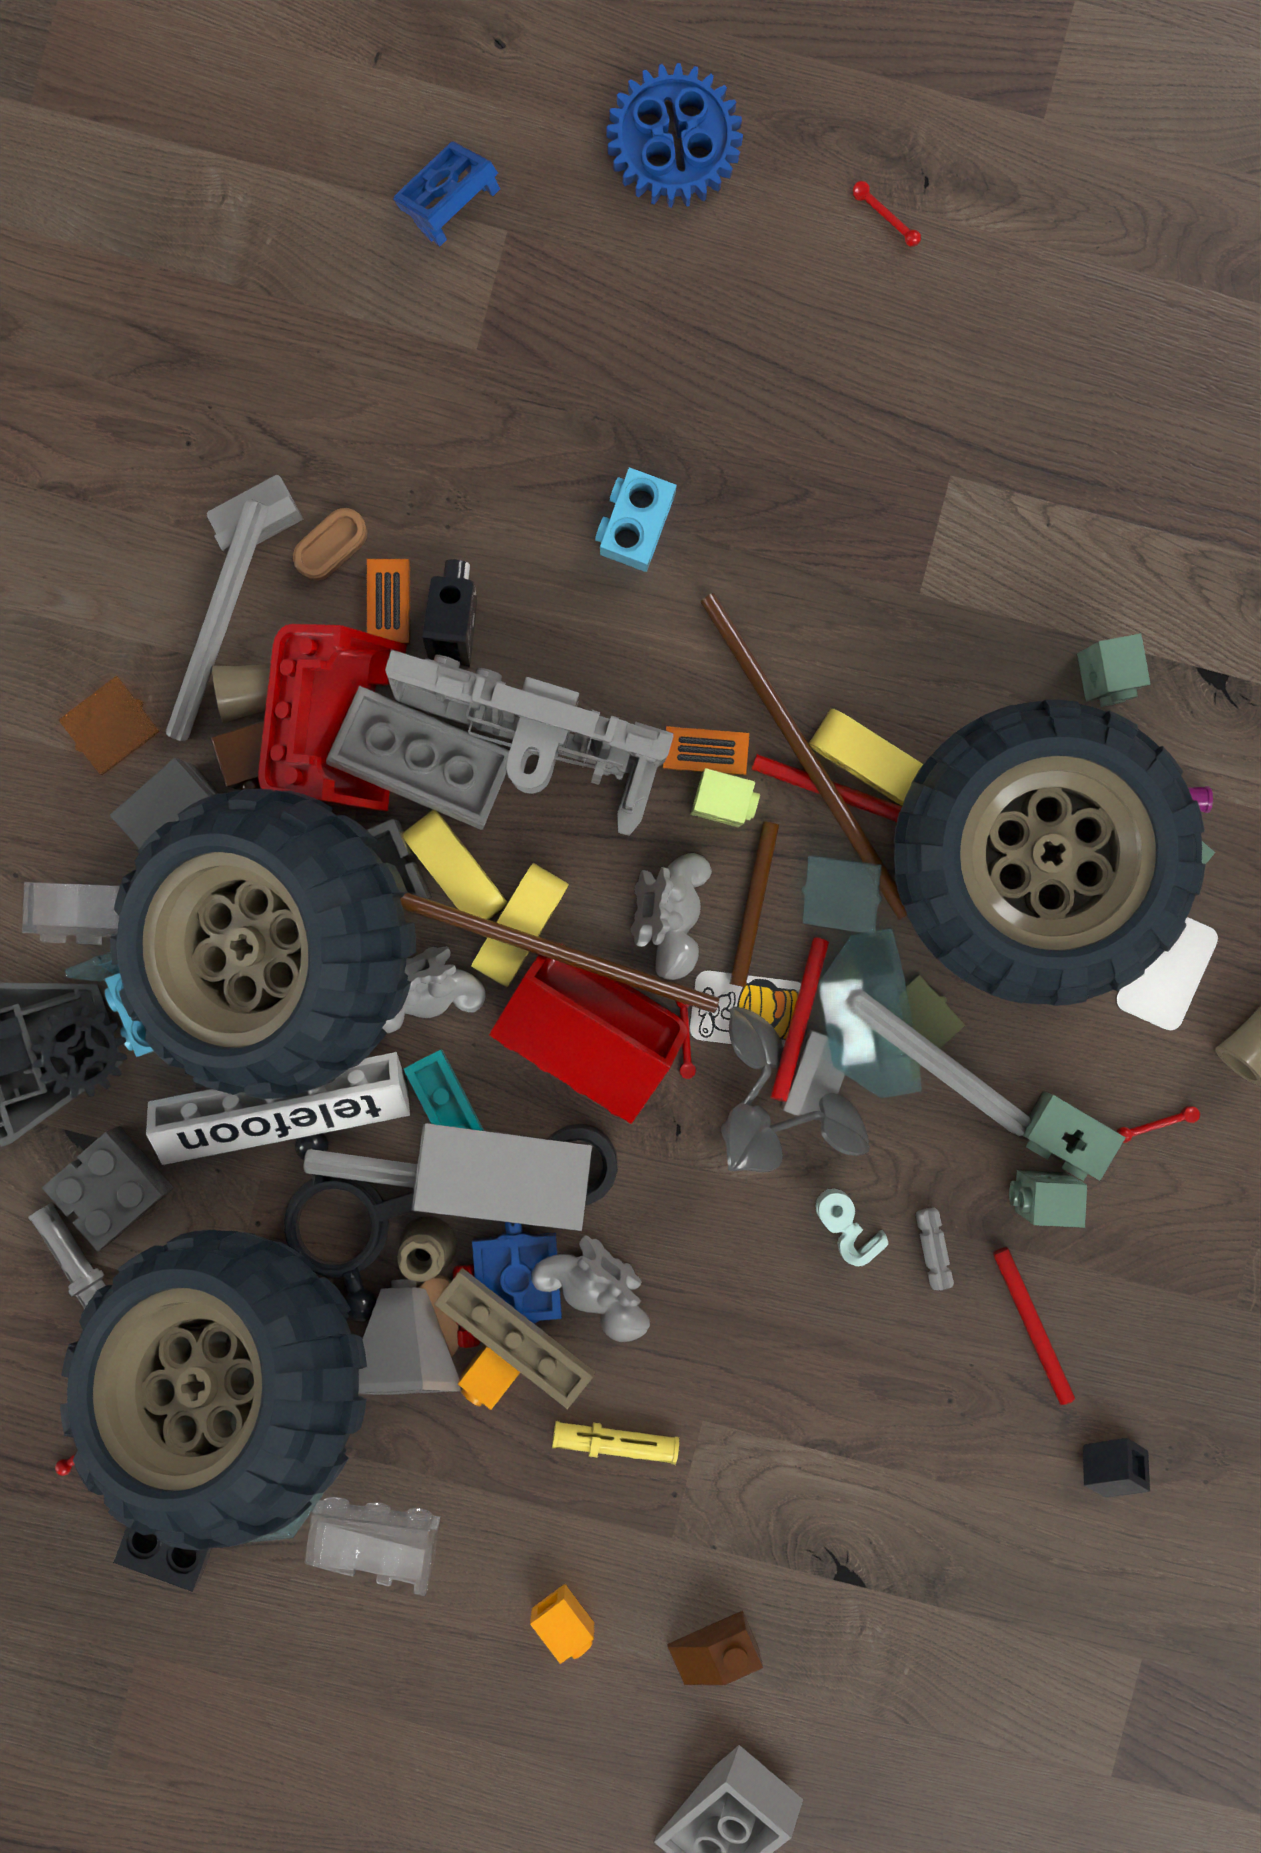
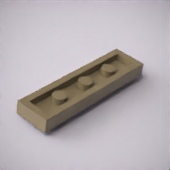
M461 1268L434 1304L566 1409L571 1406L595 1374L594 1370L463 1268Z

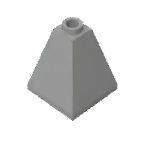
M392 1280L391 1288L381 1289L362 1339L367 1367L359 1369L358 1394L395 1395L461 1391V1387L458 1385V1374L426 1289L416 1288V1281Z

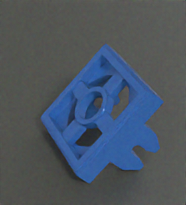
M453 141L394 196L393 200L401 211L411 216L424 235L440 247L447 240L441 227L480 190L484 192L487 190L491 196H494L500 190L495 179L498 172L491 161ZM466 169L468 174L457 183L458 176ZM449 177L442 185L435 187L442 179ZM445 195L433 208H425L435 198Z

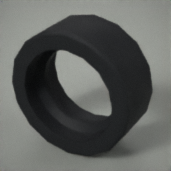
M585 1124L567 1125L555 1131L548 1140L561 1142L582 1140L591 1143L598 1149L602 1156L603 1169L598 1180L593 1185L587 1187L585 1205H590L602 1199L614 1185L618 1171L616 1150L609 1137L598 1128Z

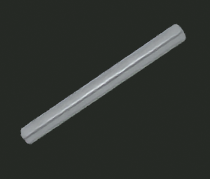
M248 499L244 504L166 729V735L173 739L186 741L189 738L212 673V666L215 664L266 519L268 506L256 500Z
M856 988L850 991L849 996L844 1000V1006L848 1011L1009 1132L1017 1136H1022L1025 1133L1026 1127L1031 1122L1028 1115L866 992Z

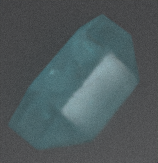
M888 928L851 935L818 983L833 1067L880 1098L921 1092L919 1063L848 1011L844 1006V1000L849 996L851 990L855 988L863 990L913 1028L903 969L893 929Z

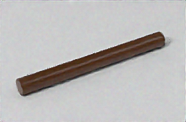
M763 821L729 983L732 985L746 987L779 824Z

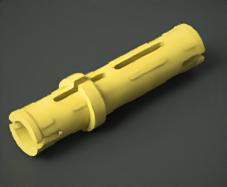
M556 1421L552 1448L589 1452V1457L596 1458L599 1453L667 1462L676 1465L679 1452V1437L602 1428L601 1423L594 1422L591 1427Z

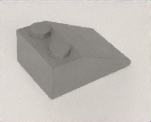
M738 1745L712 1768L658 1833L654 1843L666 1853H773L792 1838L803 1799Z

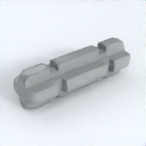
M936 1208L921 1209L916 1212L918 1228L923 1232L920 1233L925 1263L930 1269L927 1272L930 1286L933 1290L951 1288L954 1281L951 1270L947 1268L950 1262L944 1233L939 1229L942 1226L939 1211Z

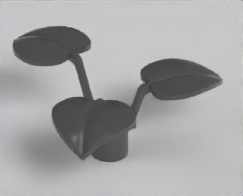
M730 1008L729 1036L733 1049L745 1064L754 1069H761V1075L745 1100L730 1111L728 1120L721 1126V1133L727 1146L728 1170H749L763 1173L775 1170L781 1165L783 1157L781 1143L775 1132L811 1120L821 1121L823 1138L836 1150L853 1156H861L869 1152V1139L860 1114L848 1099L839 1094L829 1093L824 1095L819 1101L821 1112L813 1111L771 1125L770 1116L764 1108L752 1106L751 1103L771 1075L770 1067H779L784 1047L778 1033L763 1017L744 1008Z

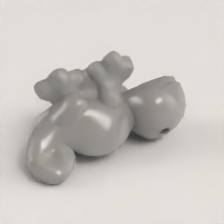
M688 853L678 857L668 868L661 867L656 880L651 872L642 870L639 875V881L635 885L638 909L634 917L635 922L631 926L634 942L638 946H645L652 938L653 944L657 945L656 973L659 977L668 980L681 979L693 970L699 957L698 943L688 936L687 933L697 922L701 909L700 899L694 887L703 885L710 878L712 871L709 862L703 856L696 853Z
M430 947L423 953L406 959L405 974L408 975L407 980L411 981L408 996L402 1010L394 1019L387 1020L382 1028L387 1034L395 1032L401 1028L405 1014L421 1018H432L442 1014L452 1002L462 1011L476 1012L483 1006L486 999L485 988L472 974L456 969L455 965H444L450 957L449 947Z
M585 1235L579 1243L583 1256L552 1255L535 1265L531 1273V1281L537 1290L551 1292L562 1287L565 1300L573 1308L584 1312L601 1314L600 1325L603 1332L609 1338L618 1342H630L642 1337L650 1327L649 1316L638 1306L641 1300L631 1291L641 1285L640 1278L635 1274L630 1264H623L621 1260L613 1258L604 1249L599 1240L591 1239Z

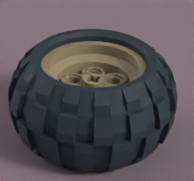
M1044 700L1009 705L987 713L965 725L943 742L919 769L911 782L912 784L897 819L894 836L895 879L901 903L916 934L933 956L959 978L993 996L1021 1004L1071 1005L1086 1002L1089 998L1112 990L1117 991L1131 984L1144 975L1145 969L1153 964L1164 951L1169 952L1187 926L1185 920L1191 910L1195 896L1200 895L1206 864L1202 863L1201 833L1205 832L1198 801H1193L1190 791L1181 776L1183 770L1164 746L1159 747L1150 737L1139 730L1138 725L1110 710L1103 711L1079 704L1077 701ZM1044 797L1053 800L1057 807V814L1050 822L1041 820L1036 812L1039 800ZM1082 818L1090 819L1096 828L1094 837L1086 843L1080 841L1075 833V827ZM1007 820L1017 824L1020 830L1019 839L1010 846L1004 844L998 836L999 827ZM1044 843H1047L1049 846L1058 845L1061 851L1056 854V859L1058 860L1056 864L1052 861L1041 860L1040 856L1045 853ZM1085 861L1091 862L1097 871L1096 879L1088 886H1083L1078 881L1076 874L1078 867ZM1008 864L1016 865L1021 873L1019 884L1011 889L1005 888L999 879L1002 868ZM1052 884L1059 891V901L1054 907L1045 909L1039 903V892L1044 886Z
M244 789L230 793L214 794L203 798L177 814L179 817L178 821L167 822L155 830L137 851L139 855L134 860L136 870L125 875L122 879L113 909L119 915L118 930L112 933L110 937L112 965L118 964L124 986L119 991V995L132 1021H141L146 1027L145 1040L156 1054L169 1066L185 1068L187 1074L194 1076V1082L205 1087L232 1095L244 1092L245 1095L260 1099H275L292 1096L333 1082L349 1068L359 1065L387 1034L382 1027L386 1024L387 1020L394 1019L402 1010L408 996L411 981L407 980L408 975L405 974L406 959L416 953L415 923L405 922L400 898L407 891L395 865L383 863L377 856L378 849L374 845L378 841L366 829L345 815L336 816L332 813V807L318 799L293 791L271 789ZM264 894H266L268 898L267 908L264 904ZM295 922H296V925H297V928H298V932H299V936H298V937H297L296 934L294 933V923H295ZM288 966L292 969L293 980L289 977Z
M221 1230L193 1231L171 1239L164 1246L154 1245L128 1260L118 1268L120 1273L113 1278V1285H106L98 1289L90 1299L79 1320L83 1329L79 1341L68 1345L61 1376L68 1378L67 1403L60 1405L64 1436L74 1438L78 1449L73 1462L81 1480L88 1491L97 1495H104V1504L110 1508L108 1513L120 1523L142 1535L155 1534L157 1535V1540L173 1547L192 1550L231 1547L245 1544L266 1534L275 1533L289 1525L312 1505L310 1500L315 1494L323 1493L338 1477L349 1459L345 1455L347 1451L345 1448L346 1442L350 1434H354L361 1429L365 1414L367 1398L358 1396L359 1369L367 1367L366 1354L362 1337L351 1334L346 1319L349 1317L347 1312L351 1309L345 1298L327 1278H319L313 1272L316 1266L303 1255L281 1242L271 1241L254 1233ZM228 1336L231 1339V1349L229 1353L226 1351L225 1345ZM250 1372L254 1378V1385L251 1390L248 1386ZM233 1414L236 1418V1429L234 1432L231 1428Z

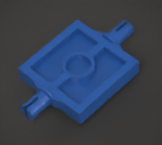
M505 1222V1233L497 1237L473 1239L474 1276L477 1280L532 1323L540 1320L562 1319L560 1288L551 1292H543L537 1290L531 1281L532 1270L538 1262L552 1255H558L556 1233L531 1234L522 1232V1224Z

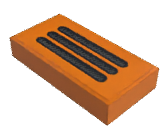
M367 559V633L410 645V560Z
M666 726V731L673 733L674 737L669 754L663 763V769L703 772L707 768L730 775H746L749 733Z

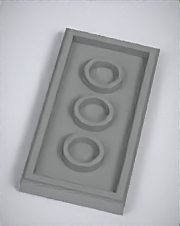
M359 686L326 759V764L483 830L507 773L506 764L510 750L487 740L471 736L466 731Z
M425 1123L422 1128L411 1211L582 1231L592 1146Z

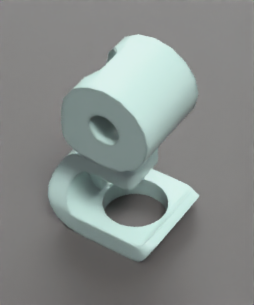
M835 1188L827 1189L817 1198L815 1205L816 1213L823 1224L832 1233H842L838 1239V1248L846 1262L854 1266H864L887 1247V1236L883 1230H880L858 1251L854 1248V1242L863 1229L858 1223H853L855 1207L848 1195L842 1190Z

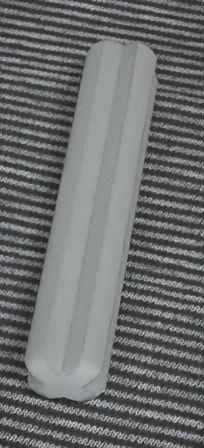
M310 1149L305 1154L303 1168L304 1172L309 1174L414 1188L418 1164Z

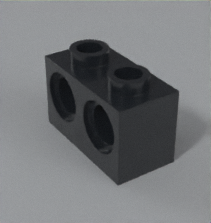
M126 1527L113 1563L193 1592L204 1573L213 1548L196 1550V1556H188L178 1547L167 1545L159 1540L156 1542L147 1541L143 1538L142 1534Z

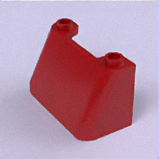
M289 624L282 627L276 634L272 647L258 771L261 789L293 791L318 799L325 804L388 811L389 790L326 764V759L359 686L375 692L376 685H390L385 669L391 650L406 654L407 644L343 625Z

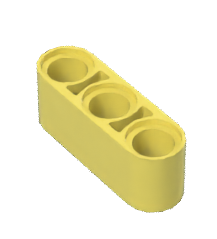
M835 709L829 710L808 743L816 752L903 806L905 797L912 784L911 782L923 765L882 737Z
M436 810L430 811L403 832L406 843L458 910L489 920L507 906L508 902Z
M533 863L496 923L539 936L569 884ZM487 937L471 967L507 988L529 951Z

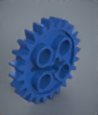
M681 63L676 64L673 75H668L664 65L661 64L659 65L658 77L653 78L647 70H644L642 75L643 84L641 86L631 79L628 81L630 96L624 93L617 94V105L619 108H610L609 111L610 121L614 124L607 126V138L613 140L608 143V155L617 156L613 160L614 172L626 170L623 174L624 186L634 181L637 182V197H640L646 190L651 191V204L655 205L660 196L663 195L667 198L668 207L672 208L675 197L681 196L683 203L688 207L690 206L691 194L696 193L702 201H705L707 196L706 186L718 192L721 188L719 176L731 178L733 168L730 163H738L740 151L736 147L742 146L743 134L737 132L741 128L742 117L731 116L736 109V100L723 102L727 90L725 85L715 90L712 89L714 75L710 74L703 81L698 80V67L694 66L688 76L683 75ZM666 100L672 103L676 136L681 138L680 156L685 168L684 171L677 169L674 140L672 134L668 133L669 116L664 104ZM686 106H694L701 112L696 116H687L681 109ZM646 114H653L660 121L653 125H647L640 118ZM694 147H703L709 152V155L704 158H697L692 156L689 151ZM654 155H661L669 162L663 166H654L648 159Z

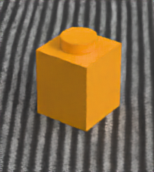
M484 1344L461 1373L458 1385L463 1388L461 1390L463 1396L471 1403L479 1407L484 1404L492 1410L520 1372Z
M563 1584L532 1608L530 1625L560 1664L570 1657L573 1659L579 1658L591 1647L592 1640H594V1621L566 1584Z

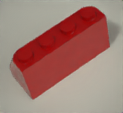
M538 955L489 1036L499 1041L505 1048L513 1050L531 1061L540 1070L550 1073L571 1086L577 1093L585 1095L603 1106L614 1116L620 1117L632 1124L671 1068L687 1035V1027L676 1014L627 984Z

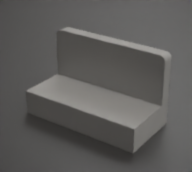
M279 475L265 480L207 512V517L216 532L214 537L226 555L244 504L248 499L256 500L268 506V513L257 544L304 520Z
M807 1029L787 1102L781 1101L780 1104L783 1111L797 1116L813 1111L821 1112L819 1106L820 1099L829 1093L838 1094L853 1054L854 1046Z

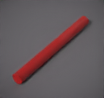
M756 754L751 770L820 794L807 772ZM833 782L846 804L897 822L902 806Z
M813 938L770 1097L778 1101L787 1102L829 945V941L825 939Z
M1008 1247L1000 1248L993 1252L996 1263L1059 1404H1069L1075 1400V1396Z

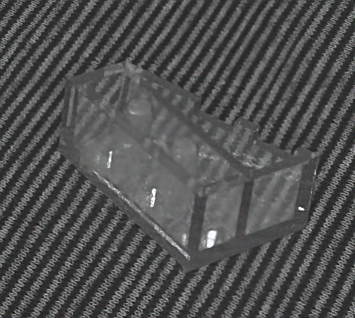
M24 882L22 933L40 934V942L66 943V935L76 936V944L102 945V937H111V934L118 930L119 915L113 909L120 886Z
M328 1497L324 1501L318 1500L311 1514L305 1564L352 1577L355 1575L356 1570L377 1574V1583L385 1586L392 1585V1579L414 1584V1594L426 1597L435 1563L441 1517L432 1516L430 1511L421 1508H412L407 1510V1512L390 1510V1506L383 1503H368L366 1506L351 1505L348 1500L340 1497Z

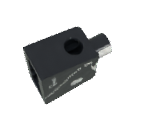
M457 559L446 560L443 577H431L422 638L428 659L434 660L435 655H442L460 662V666L470 667L477 596L474 581L469 579L470 564Z

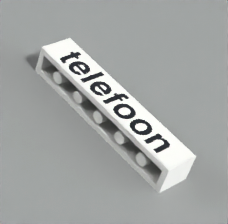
M397 1052L365 1058L359 1065L349 1068L333 1082L288 1097L260 1099L245 1095L244 1092L232 1095L209 1089L149 1101L146 1135L162 1165L410 1116L408 1084Z

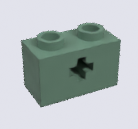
M1141 633L1098 641L1077 653L1086 702L1099 700L1101 707L1124 703L1128 699L1138 697V689L1150 685Z
M1045 1091L1042 1092L1029 1114L1031 1122L1022 1135L1029 1139L1026 1148L1047 1160L1052 1153L1065 1160L1062 1169L1082 1181L1085 1180L1087 1175L1100 1181L1126 1138ZM1065 1132L1077 1139L1073 1146L1067 1144L1062 1139Z
M1017 1170L1016 1181H1011L1009 1188V1200L1011 1206H1015V1212L1033 1225L1085 1228L1087 1184L1066 1172Z

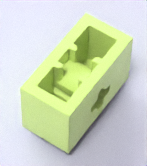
M705 768L700 777L691 815L740 827L744 824L745 819L750 821L751 818H754L760 794L753 792L754 781Z

